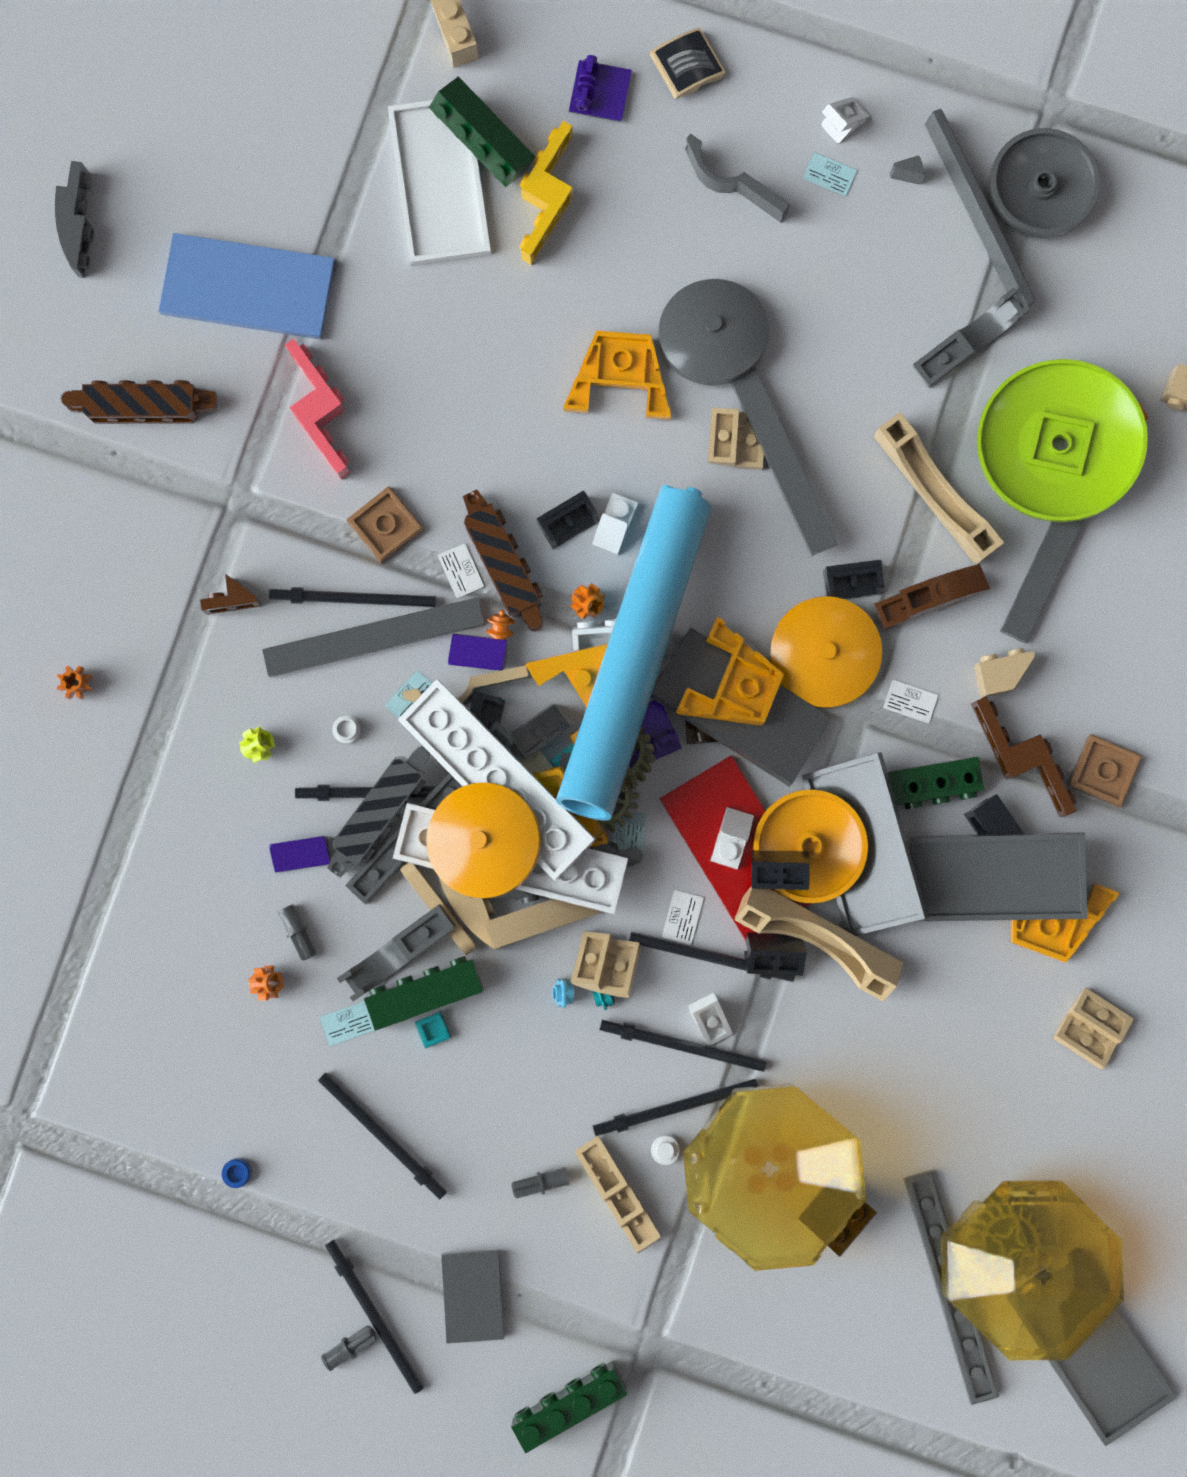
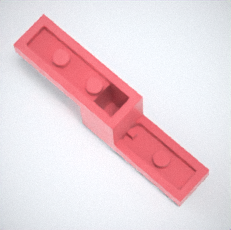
M293 338L285 346L315 390L289 408L339 478L343 479L350 474L346 467L349 461L340 449L337 452L334 451L330 445L333 439L326 429L322 427L345 412L341 404L344 398L336 387L330 389L325 381L329 378L321 366H313L310 361L313 356L304 343L299 346Z

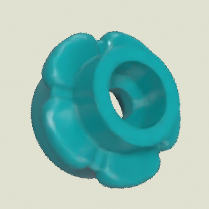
M592 991L597 1007L602 1006L604 1010H607L609 1006L615 1005L612 995Z

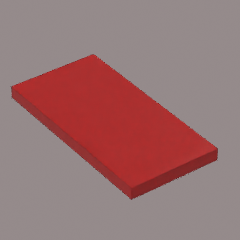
M730 755L662 796L659 800L746 942L747 932H757L735 921V917L743 896L751 887L754 837L758 823L766 811ZM727 807L754 816L749 839L745 844L738 869L710 861ZM791 900L804 908L812 904Z

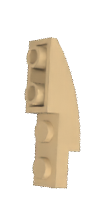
M439 879L445 895L460 919L479 939L493 948L485 925L486 921L491 920L490 915L495 914L490 899L463 895Z

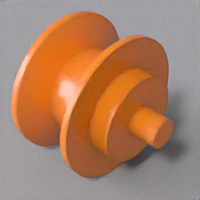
M499 610V614H494L487 618L492 623V628L487 629L486 633L491 635L492 638L504 640L514 635V632L509 630V625L514 624L515 620L505 614V610Z

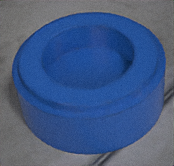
M234 1158L228 1161L223 1166L221 1172L223 1182L231 1188L244 1186L250 1180L252 1174L249 1163L241 1158Z

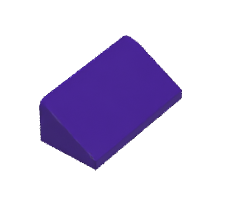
M452 634L448 665L501 671L506 667L508 640Z
M327 836L269 844L275 873L329 865L330 863Z

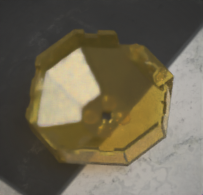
M792 1083L735 1088L683 1151L688 1211L714 1232L717 1240L744 1260L754 1271L814 1266L821 1257L820 1254L831 1241L835 1240L847 1225L848 1219L856 1209H859L866 1201L860 1139ZM766 1161H771L772 1166H777V1171L772 1173V1177H767L765 1172H761V1167L766 1166Z
M1061 1180L1002 1181L983 1202L974 1200L961 1214L962 1217L951 1228L948 1227L941 1235L942 1295L1009 1361L1068 1360L1124 1300L1122 1239ZM1041 1267H1045L1046 1271L1051 1273V1278L1046 1279V1284H1041V1280L1035 1278V1273H1040Z

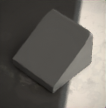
M917 155L895 162L889 175L892 179L922 184L926 173L921 158Z

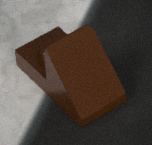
M225 574L228 595L225 596L224 593L218 592L208 594L206 599H200L201 610L207 615L262 607L261 601L227 574Z

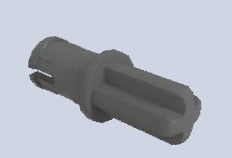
M292 904L279 910L278 914L288 932L286 937L291 938L300 959L304 961L316 955V951L306 932L307 926H303L294 908L295 906Z
M562 1167L561 1169L543 1174L537 1172L536 1176L514 1181L511 1187L514 1197L518 1199L540 1192L544 1195L545 1191L568 1186L569 1180L565 1167Z
M368 1325L349 1338H342L340 1344L321 1355L325 1367L332 1371L349 1358H356L359 1351L376 1341L377 1337L374 1329Z

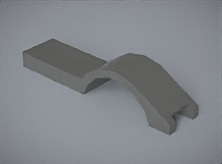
M691 133L686 138L687 146L685 150L698 179L706 188L717 193H733L737 191L781 223L787 215L789 203L745 172L736 177L729 178L713 174L702 162V141Z
M1012 288L975 321L957 330L913 364V368L928 387H931L974 353L992 343L1031 310L1028 305L1022 308L1014 298V295L1017 293L1015 288Z
M439 904L393 937L379 950L339 976L337 980L339 983L344 980L347 981L355 993L350 997L354 1002L454 930L456 925L442 905Z

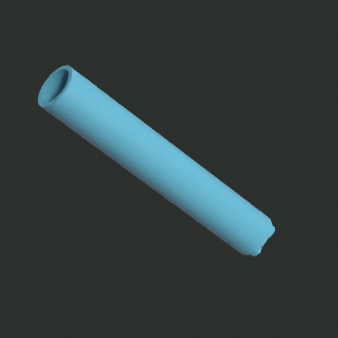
M663 485L658 493L556 798V802L561 807L577 815L595 820H610L612 818L711 513L710 504L701 497L702 492L696 488L688 487L686 490Z

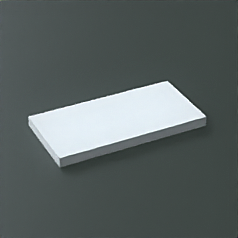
M433 100L388 106L411 266L491 254L478 160L429 109Z

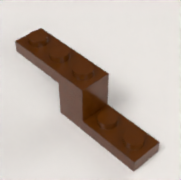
M986 696L971 703L1005 780L1036 767L1059 817L1076 812L1074 807L1076 805L1075 797L1071 790H1066L1062 781L1064 779L1063 771L1058 764L1053 762L1050 755L1052 754V748L1046 738L1043 739L1041 734L1010 747L1008 744L1010 741L1009 734L1004 726L1000 727L996 718L998 711L993 701H988Z

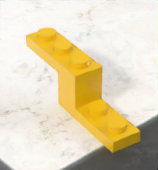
M564 120L559 128H553L548 137L549 144L546 149L538 152L534 160L535 166L531 173L527 172L520 182L522 199L542 210L534 221L535 228L531 235L526 234L520 244L522 260L530 265L534 262L573 198V187L550 174L573 137V126Z

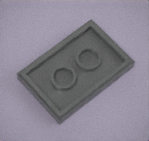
M499 1250L442 1254L447 1344L504 1340Z

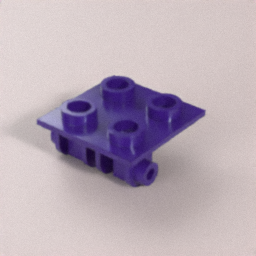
M587 55V58L583 61L579 60L569 112L622 122L632 70L599 64L597 57L594 55Z
M655 700L649 702L642 723L644 729L642 735H650L651 740L649 743L654 745V751L651 754L657 760L682 749V746L664 706ZM639 750L633 752L634 756L631 757L629 763L630 769L639 758Z

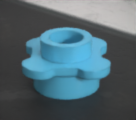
M557 979L556 985L553 986V1000L557 1002L558 1007L566 1008L567 1004L573 1003L574 988L571 981L566 982L565 979Z

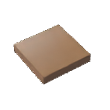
M390 486L346 519L381 564L424 530Z
M1089 734L1067 786L1120 808L1124 803L1142 756Z

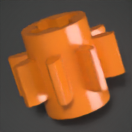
M592 583L588 588L580 585L572 594L571 600L573 603L570 607L583 619L587 615L595 618V616L602 612L604 608L603 599L606 596L600 592V588Z
M66 666V672L63 675L57 674L61 683L57 690H67L65 698L70 700L74 694L78 698L84 699L83 693L87 690H93L89 686V680L93 676L90 674L82 675L84 667L78 666L76 671H74L70 666ZM71 680H78V686L70 684Z
M273 965L254 968V974L248 979L250 994H258L259 1001L278 998V992L284 988L282 972H274Z

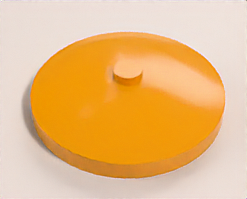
M815 597L797 604L780 620L772 636L770 660L784 674L780 683L781 686L814 707L832 708L852 702L865 693L872 685L882 661V643L874 622L860 607L850 601L837 597Z
M473 783L453 791L436 808L428 827L427 849L435 872L450 888L469 897L493 898L515 890L530 876L540 855L541 830L533 809L517 792L499 784Z
M800 790L781 797L766 810L756 828L754 850L809 852V890H774L782 896L797 902L821 903L842 895L858 880L866 863L868 841L859 815L847 802L825 791Z

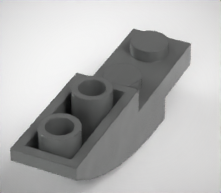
M71 161L67 187L56 186L55 220L63 253L76 275L84 278L85 269H88L90 266L89 243H92L94 239V228L85 217L87 213V200L85 197L86 190L91 187V174L82 162Z

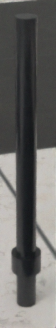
M292 587L291 590L269 589V600L291 601V604H303L304 601L436 607V596L304 590L303 587Z
M318 784L317 787L295 788V799L317 798L318 801H330V798H365L373 787H330L329 784ZM423 786L417 795L411 792L408 797H427L436 786Z
M634 932L630 934L629 941L640 942V945L744 971L747 969L745 959ZM760 974L759 976L769 980L773 977L794 982L795 976Z
M603 1019L600 1024V1031L621 1036L620 1039L632 1041V1039L761 1072H764L767 1061L635 1028L636 1025L624 1022V1025Z
M326 1072L318 1079V1082L415 1176L413 1179L420 1186L424 1184L439 1200L447 1193L432 1177L433 1173L426 1166L422 1167Z
M755 1078L627 1116L623 1113L613 1116V1120L592 1125L596 1137L616 1130L620 1133L629 1130L628 1127L759 1090Z
M334 1239L329 1241L324 1246L336 1264L334 1266L340 1277H344L414 1394L419 1393L424 1389L422 1383L354 1273V1265L349 1257L345 1258Z

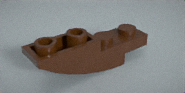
M977 564L900 590L899 594L874 603L886 631L932 611L943 610L991 589L981 565Z

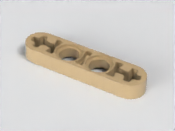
M409 862L401 867L400 870L430 910L439 904L442 905L456 925V928L448 934L462 952L467 956L478 946L418 867Z

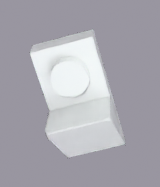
M853 97L828 104L822 112L826 116V119L822 122V127L837 143H840L870 116Z
M612 493L605 513L601 516L592 545L618 555L637 509L638 502Z
M726 808L710 861L738 869L745 844L749 839L753 815Z
M714 993L688 1005L707 1046L733 1034Z

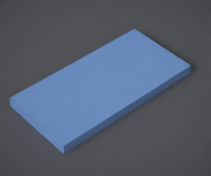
M173 233L159 313L166 316L321 340L335 260L332 257Z

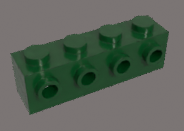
M459 76L439 90L429 106V109L452 131L505 187L520 177L536 157Z
M979 757L887 772L897 806L905 804V809L922 807L921 801L932 800L933 805L950 802L949 797L960 795L961 800L976 798L977 792L985 790Z
M463 956L449 961L451 967L440 971L438 965L422 971L424 974L422 978L413 980L412 975L396 980L397 987L387 990L386 986L383 985L369 990L370 996L364 998L374 1030L385 1028L484 992L474 959L467 961L466 957Z
M613 1361L608 1364H599L590 1371L591 1374L582 1379L578 1377L571 1380L565 1385L563 1390L556 1394L551 1392L542 1397L537 1405L531 1408L529 1406L524 1407L515 1413L511 1428L525 1454L627 1396V1386Z

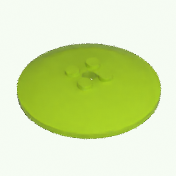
M1072 359L1038 362L1017 371L1007 378L988 400L982 412L977 431L979 463L988 484L1005 503L1020 513L1050 522H1073L1087 519L1116 504L1137 480L1146 458L1148 445L1145 417L1141 406L1130 389L1107 370L1091 363ZM1056 438H1063L1067 441L1068 447L1062 451L1056 450L1052 445V441Z

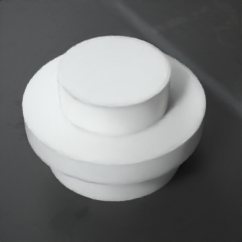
M347 715L339 717L332 727L334 737L339 742L345 744L354 742L359 737L361 731L359 722L354 717Z
M660 1136L652 1143V1157L661 1165L672 1164L679 1156V1145L670 1136Z

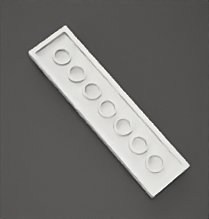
M437 679L398 719L462 786L473 783L499 784L517 792L529 803L536 814L541 830V850L537 863L553 880H558L597 840L568 810L556 802V798L440 680Z
M407 803L393 859L433 868L427 849V833L435 810ZM588 848L558 880H553L537 863L530 876L516 890L615 914L628 858Z

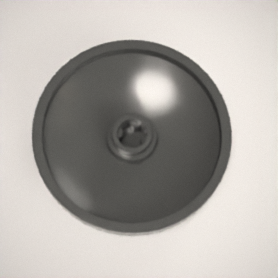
M1052 128L1028 130L1009 140L998 153L989 175V193L993 206L999 216L1013 229L1032 237H1056L1072 231L1088 217L1097 202L1100 192V172L1090 150L1073 135Z
M706 279L687 285L669 300L660 318L659 341L666 361L679 375L689 381L702 385H724L746 376L760 362L768 343V318L762 304L751 291L740 284L728 280Z

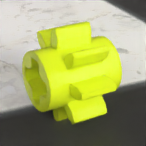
M259 726L254 730L250 728L242 733L245 739L239 742L244 757L252 759L253 763L272 757L270 749L274 748L275 744L270 732L262 730V727Z

